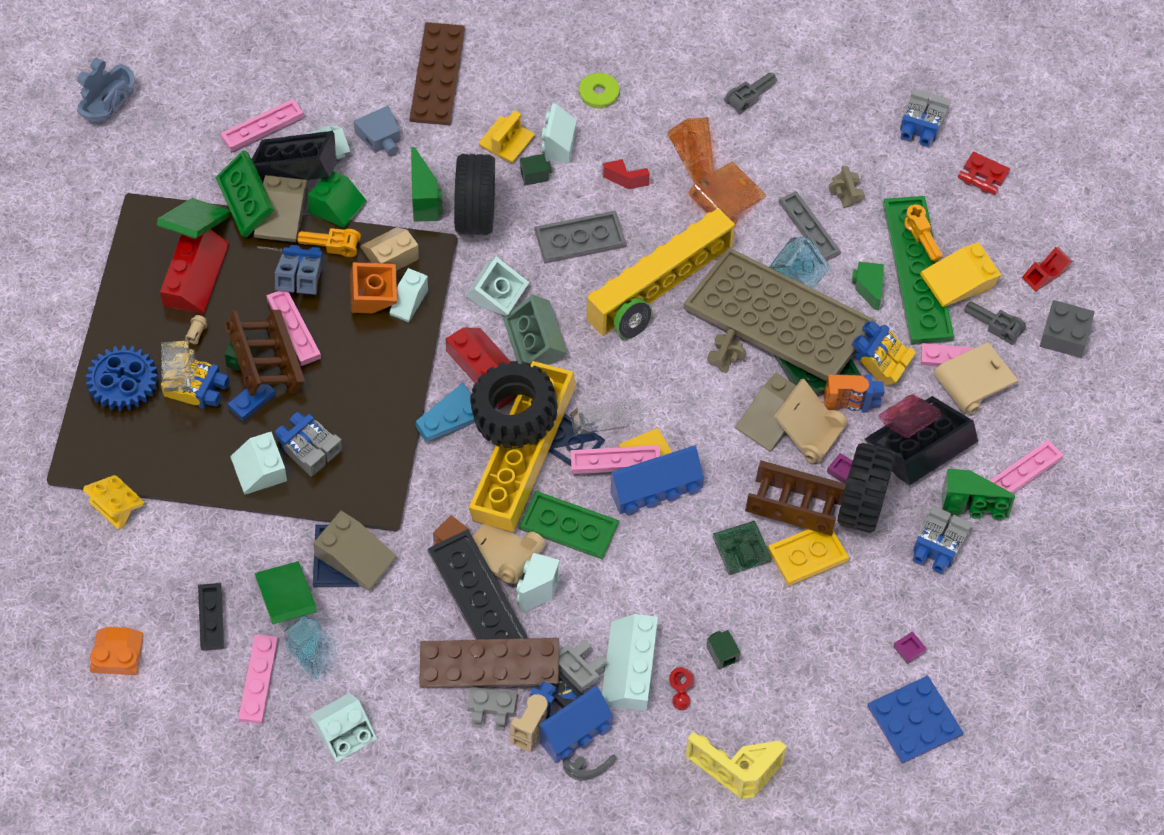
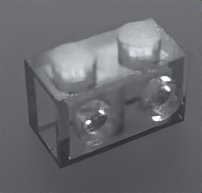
M188 341L161 342L164 392L191 390V381H195L194 368H191V363L195 362L194 349L189 348Z

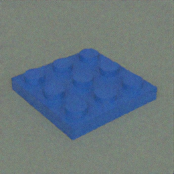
M928 675L867 704L868 709L902 764L962 736L964 733Z

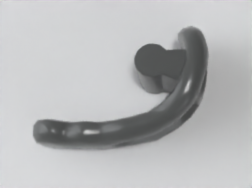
M611 755L599 767L582 771L585 758L578 756L573 764L569 759L564 760L563 768L565 773L575 780H588L606 771L617 760V757Z

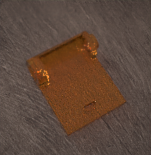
M733 161L699 180L688 192V195L706 213L713 212L719 208L734 224L738 221L736 218L739 213L766 196Z

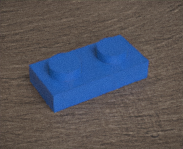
M262 384L255 395L250 396L246 388L228 403V408L242 421H245L272 399L276 392L269 384Z

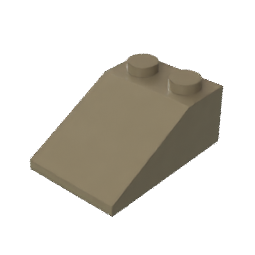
M265 175L263 185L275 210L254 230V237L296 242L308 199L307 180Z
M775 372L759 391L735 426V429L771 452L787 434L774 416L796 385Z
M343 511L337 514L313 543L314 554L317 558L369 591L397 558L390 549L360 522Z

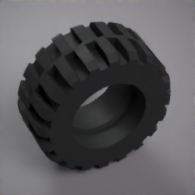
M510 361L511 364L503 362L498 364L496 368L491 367L486 370V375L482 374L478 378V383H475L472 388L470 403L476 427L487 441L491 440L492 444L496 446L503 444L504 448L512 449V446L523 448L525 444H535L536 439H543L547 435L546 431H551L554 426L553 421L557 419L558 406L553 383L550 381L549 376L541 371V368L535 365L531 367L530 363L527 362L518 364V361ZM524 395L534 400L528 409L519 414L506 415L495 410L497 404L508 396Z
M867 443L858 444L838 514L837 522L841 526L867 533L875 532L895 459V453L892 450Z

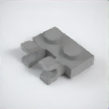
M586 640L574 649L567 645L559 651V671L580 692H583L598 681L599 675L605 671L603 666L607 663L601 655L589 665L584 661L590 654L587 651L591 649V645Z
M471 687L467 711L473 712L472 727H482L483 714L485 713L496 715L495 730L505 731L507 716L514 717L517 693Z

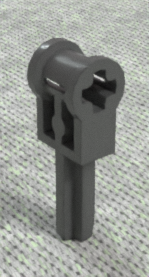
M768 73L751 85L745 81L738 87L732 88L726 94L724 101L727 104L730 103L736 108V112L741 114L757 103L760 93L776 83L777 78L774 73Z
M972 301L968 302L965 306L964 311L987 323L990 333L1011 345L1015 344L1019 333L1024 332L1026 329V324L1022 319L1011 316L1002 310L994 314Z

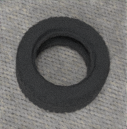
M462 153L457 156L455 231L459 234L488 235L493 232L495 158L490 154L468 155Z

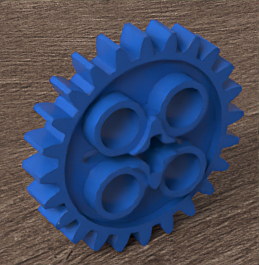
M123 345L119 351L116 346H114L113 352L105 349V356L97 354L99 361H91L93 367L87 368L89 374L86 375L87 388L90 396H94L96 403L101 401L103 408L109 404L110 410H113L115 406H118L119 411H122L123 406L131 410L132 404L139 407L138 401L140 400L146 403V395L153 396L151 389H157L156 382L159 381L158 371L154 360H150L148 353L143 355L142 349L135 352L134 346L126 350L125 345Z

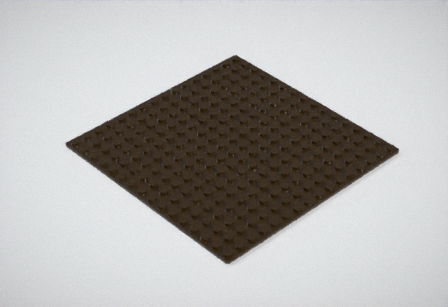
M127 193L124 197L47 476V483L51 486L83 490L86 485L116 475L142 498L330 523L340 511H343L360 522L364 527L398 531L401 526L419 435L415 424L423 415L457 236L450 233L402 228L408 230L417 242L419 259L396 271L397 288L408 268L428 276V291L410 322H406L390 315L392 305L375 313H351L350 273L352 263H371L361 249V245L396 227L350 221L343 228L319 217L303 215L299 232L329 234L330 228L358 231L361 234V239L357 242V254L354 257H345L340 254L327 253L326 246L300 244L298 240L290 242L255 238L254 231L247 237H244L240 234L230 212L229 218L211 228L213 232L229 242V247L205 314L163 306L160 294L181 234L159 227L157 221L159 217L188 200ZM213 204L230 210L228 205ZM291 245H297L304 250H309L312 247L320 248L322 251V271L317 284V293H297L296 280L295 291L289 292L321 354V359L303 366L300 365L305 383L298 394H289L285 384H269L275 390L276 395L245 421H242L228 408V403L247 387L244 385L242 371H235L226 366L224 354L231 341L230 335L225 328L226 321L232 311H237L240 321H266L272 311L266 295L278 291L275 290V271L283 254L284 247L289 248ZM196 315L203 316L207 320V328L203 329L198 344H191L185 340V336L191 326L190 321ZM266 329L244 330L245 336L248 338L271 339ZM123 345H125L126 350L134 346L135 352L142 349L143 355L148 353L150 360H154L158 371L159 381L156 382L157 389H151L153 396L146 395L147 402L145 403L140 400L138 401L139 407L132 404L131 410H128L126 406H123L122 411H119L118 406L110 410L109 404L103 408L101 401L96 403L94 396H90L86 385V375L89 374L87 368L93 367L91 361H99L97 354L105 356V349L113 352L114 346L117 347L118 351L122 349ZM272 347L256 348L254 357H277ZM179 351L186 353L187 357L217 365L220 372L229 376L230 383L227 389L216 387L214 390L221 394L218 406L207 404L205 409L198 407V405L164 397L161 383L168 370L171 369V365ZM278 365L256 366L259 376L283 375ZM296 412L301 413L305 417L310 414L329 433L337 435L342 440V451L329 462L326 461V465L312 477L287 453L281 450V443L275 437V430L280 426L284 425L289 431L294 427L290 424V418ZM272 432L285 466L287 481L244 495L230 456L250 438Z

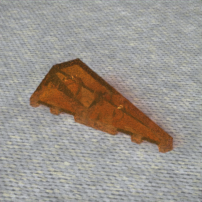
M688 118L667 131V135L672 141L676 152H678L694 185L700 192L703 201L706 203L709 211L713 212L718 209L709 118Z

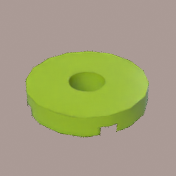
M606 73L589 74L579 84V96L586 105L592 108H606V106L614 104L618 99L619 85L612 76ZM600 87L605 91L599 94L595 93L594 89Z

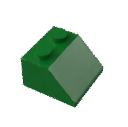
M333 171L329 178L322 179L308 194V213L345 228L367 202L348 177Z

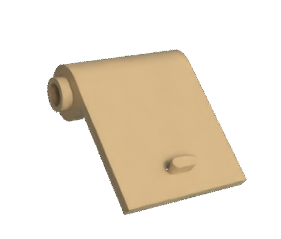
M989 342L942 363L933 373L964 414L969 413L970 415L980 409L982 399L1018 383V379Z
M804 379L800 380L774 416L776 421L803 453L804 458L810 463H820L848 425L847 418L841 412L828 410Z
M483 524L473 536L493 575L511 584L517 583L523 576L526 560H531L533 553L540 554L546 546L544 539L535 532H528L524 538H521L507 530Z

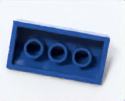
M696 446L687 447L612 471L610 493L619 514H633L639 508L645 506L652 508L658 505L660 501L667 499L668 501H673L682 494H695L703 488L704 476Z

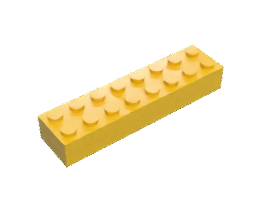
M719 208L713 212H708L699 222L692 223L684 232L674 235L668 243L658 246L653 253L642 257L637 264L623 270L621 275L615 279L608 280L600 289L592 291L587 297L586 320L604 336L616 328L614 326V318L624 303L632 302L631 299L641 298L648 304H651L722 255L728 247L732 248L735 224Z
M532 361L531 367L535 365L541 368V371L549 376L554 386L558 406L557 419L553 421L554 426L551 431H546L547 435L543 439H536L535 444L530 445L528 443L523 448L512 446V449L504 448L503 444L495 446L469 506L472 521L514 532L576 387L573 371ZM518 395L509 415L525 411L534 400L524 395Z

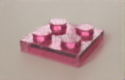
M913 393L879 414L883 424L906 438H909L941 417L938 408Z

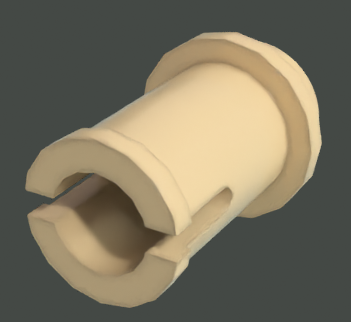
M196 315L191 319V326L185 336V340L191 344H198L203 329L207 328L206 318L200 315Z

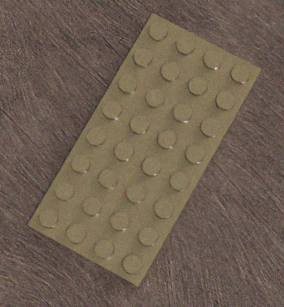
M728 247L684 302L683 309L727 331L728 329L735 330L734 335L827 381L828 375H839L856 352V349L852 346L854 339L860 335H863L865 338L867 337L862 331L864 324L871 320L876 323L875 319Z

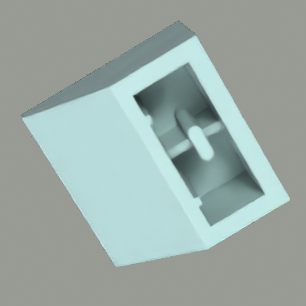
M552 103L551 111L546 113L545 123L547 125L546 128L543 127L542 131L543 143L541 152L545 153L546 160L569 163L576 134L577 119L554 103Z
M533 553L531 560H526L523 573H525L524 580H519L516 593H518L516 603L519 604L520 612L524 613L552 600L559 581L558 559Z
M351 693L342 696L309 715L316 732L336 762L377 739L359 699Z

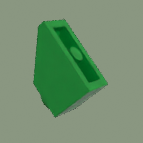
M859 261L857 270L853 269L852 282H856L855 290L874 310H879L884 264Z

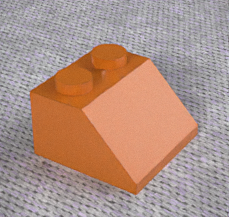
M352 263L350 273L351 313H375L397 303L396 264Z

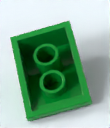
M411 147L414 222L439 221V214H443L442 189H438L435 176L417 149Z

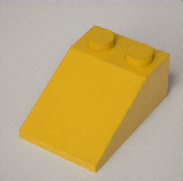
M979 242L959 249L920 273L942 307L992 289L1001 277V273Z

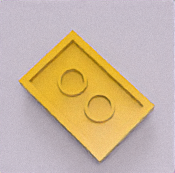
M807 529L773 543L767 549L787 586L803 581L849 560V556L834 530L831 536Z

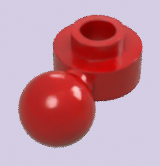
M677 667L671 672L669 677L670 685L677 690V693L672 698V704L677 710H686L691 703L686 691L693 686L694 675L689 669ZM685 676L686 681L682 684L681 679Z

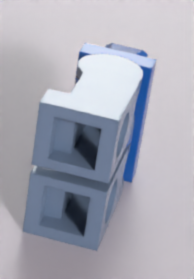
M291 245L289 248L284 247L283 254L275 271V290L294 292L297 280V293L316 294L318 280L322 271L321 249L312 247L309 250H304L297 245Z

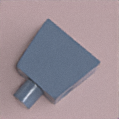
M389 106L354 120V132L374 153L384 149L389 156H392L398 152L399 148L396 143L400 142V131Z

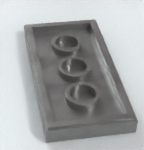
M616 211L534 227L544 264L626 247V241Z

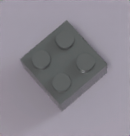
M1053 300L1039 347L1082 358L1095 311Z

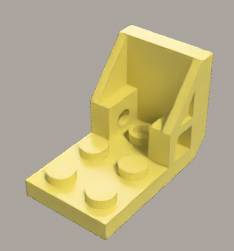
M692 732L687 738L685 757L740 799L754 798L783 765L787 746L780 741L743 746L730 760L723 750L714 748L706 737Z

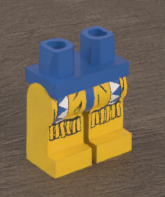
M873 320L868 321L862 327V331L868 337L865 338L863 335H860L852 342V346L857 351L854 357L858 361L861 360L862 364L878 381H884V386L896 383L916 352L911 347L906 348L886 324L879 326Z
M179 351L171 365V369L168 370L161 383L164 397L198 405V407L205 409L207 404L218 406L221 394L214 390L216 387L227 389L230 379L228 375L220 372L219 366L187 357L186 353Z

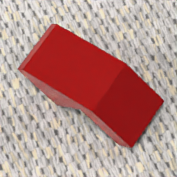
M623 159L603 163V177L620 186L634 189L649 185L650 174L648 168L627 172Z
M1055 247L1043 262H1034L1021 278L1036 292L1062 275L1073 261L1059 247Z

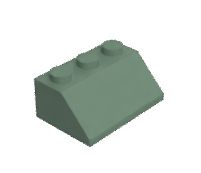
M531 295L507 316L503 317L518 364L527 362L531 365L532 361L549 365L557 362L567 354L550 300Z

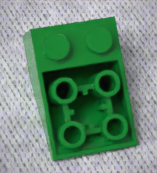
M947 469L942 487V510L951 513V516L964 514L970 496V517L981 518L983 512L992 513V518L995 520H1003L1005 516L1009 518L1015 494L971 470Z

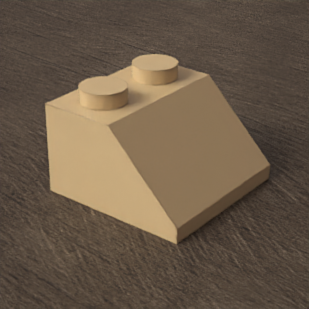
M399 227L361 245V249L371 263L396 264V271L419 259L417 242L408 230Z

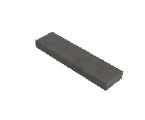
M797 191L779 199V204L822 263L841 255L840 249Z

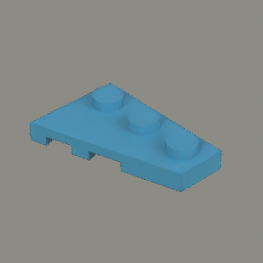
M461 383L416 421L415 426L425 442L475 423L470 403L471 393L464 383Z

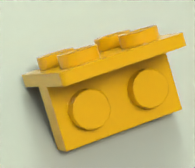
M514 110L510 116L506 118L500 116L479 141V146L510 163H514L532 141L535 134L521 126V113Z
M116 475L91 483L83 488V491L90 497L88 502L117 529L125 526L131 510L142 507L144 501Z

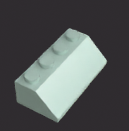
M634 614L611 622L602 695L608 707L647 711L658 617Z

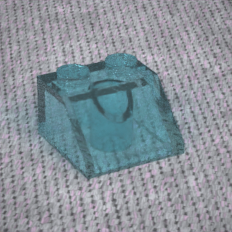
M808 236L790 238L769 266L812 289H815L830 269V265Z
M305 615L284 629L286 647L309 675L317 681L320 677L323 654L322 628L317 620L314 618L311 620Z

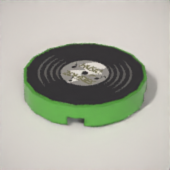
M641 298L631 299L632 302L624 303L616 313L614 318V326L616 328L614 330L624 339H632L646 329L650 322L652 309L650 304Z

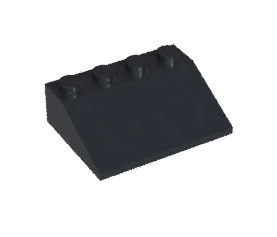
M931 396L864 438L868 444L890 449L895 453L892 472L896 477L909 485L978 442L974 421L934 396Z

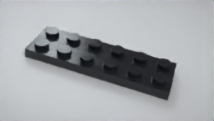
M468 529L427 549L475 640L528 638Z

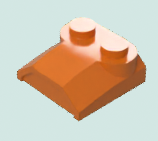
M105 627L97 630L94 648L90 654V672L137 675L143 632L123 627Z

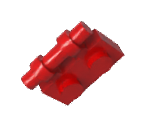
M973 151L963 168L969 173L960 171L957 178L963 180L969 186L972 184L981 188V191L984 193L989 192L996 195L999 188L992 184L1001 186L1009 174L1010 168ZM976 175L979 176V177H981V178H983V179H986V180L983 181V180L977 178Z

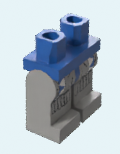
M913 88L902 118L900 138L909 141L913 135L920 137L919 143L921 145L929 147L932 141H935L947 115L951 99L933 94L926 112L931 93Z
M296 412L290 418V424L294 426L290 431L284 425L275 430V437L281 443V450L287 453L311 477L326 465V461L329 462L342 451V440L337 435L329 433L310 414L305 417L301 413Z
M932 505L926 522L916 540L913 550V562L921 565L924 564L928 557L934 560L932 569L943 574L947 567L951 568L970 532L972 522L953 515L944 536H942L948 525L951 513Z

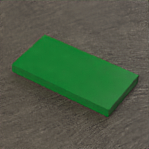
M241 151L215 177L242 236L247 237L275 210L247 151Z
M191 198L159 217L157 225L196 239L229 218L231 211Z
M535 491L519 526V530L527 533L535 532L546 540L603 560L619 520Z
M299 561L254 573L272 624L317 612L316 604Z

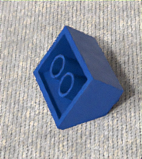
M597 685L540 724L539 743L556 763L561 760L570 759L574 755V751L579 747L586 748L593 742L595 736L598 734L605 735L612 728L613 715Z

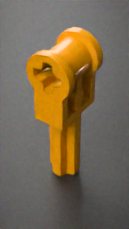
M911 205L907 209V218L904 223L905 228L911 231L916 242L921 241L930 259L937 262L942 258V253L930 233L931 225L925 217L926 211L920 205Z
M330 228L329 234L301 231L298 233L297 240L300 244L326 246L327 253L354 257L357 254L356 246L357 242L361 239V234L353 229L340 230Z

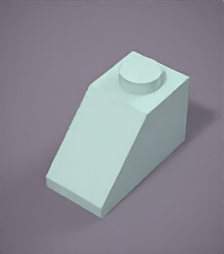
M407 269L398 284L397 303L391 307V316L410 322L428 291V276L412 269Z

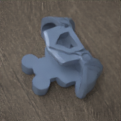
M94 58L90 65V68L93 69L90 74L83 71L77 78V82L83 86L80 92L83 100L78 104V114L88 121L105 123L112 113L134 92V73L129 67L123 64L116 65L108 72L104 70L106 62L102 59Z

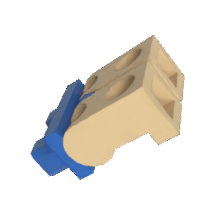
M543 681L538 690L532 688L527 701V709L522 718L514 717L510 724L511 744L531 753L540 737V724L553 716L555 686Z

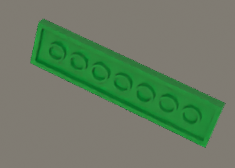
M925 196L883 199V208L910 344L953 341L954 333L948 306H941L920 275L921 271L937 262L930 259L921 241L916 242L911 231L907 230L904 225L907 218V209L915 204L925 209V217L931 225Z

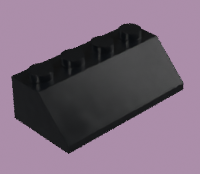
M326 131L261 140L252 157V161L262 183L264 182L265 175L307 181L329 178L336 165L334 132Z

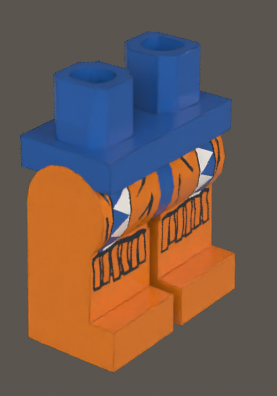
M828 375L823 394L824 405L828 410L849 409L851 411L861 410L862 413H868L869 408H880L881 396H884L885 391L884 381H872V375H865V377L859 375Z

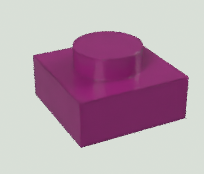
M839 453L827 468V473L846 484L852 460Z
M913 631L896 641L893 646L907 664L926 653L927 649Z

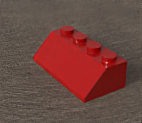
M211 229L196 239L181 234L160 290L163 306L205 314L226 256L229 242Z
M462 327L445 338L446 352L474 383H478V378L482 374L486 375V370L489 368H496L498 364L503 362L511 364L506 355L481 328ZM518 395L504 398L497 404L496 408L498 410L515 400Z

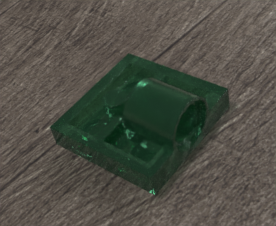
M755 520L713 533L712 538L728 575L771 562V555Z

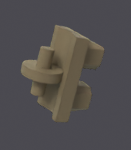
M842 166L841 172L832 178L833 182L829 184L828 188L831 193L837 194L840 197L843 208H848L853 203H860L865 194L863 189H855L859 183L858 173L850 172L848 166Z
M728 329L727 334H717L715 346L720 350L719 352L710 351L707 357L710 365L719 367L720 371L724 373L728 372L732 362L736 363L737 360H742L746 356V351L742 348L743 343L736 339L734 336L735 330Z

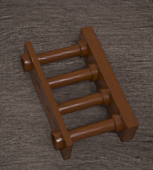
M272 310L266 321H240L237 311H232L226 321L225 328L230 335L244 377V385L247 387L249 395L254 396L262 384H285L289 394H298L305 383V379L281 310ZM266 329L271 338L246 339L244 330ZM272 347L277 356L253 358L250 348ZM278 365L283 375L259 376L256 366Z
M761 460L755 481L761 484L757 495L749 493L745 512L832 536L836 517L830 515L834 504L841 505L846 484ZM769 486L782 489L778 501L766 498ZM791 492L804 495L800 507L787 504ZM812 498L825 501L822 513L809 510Z

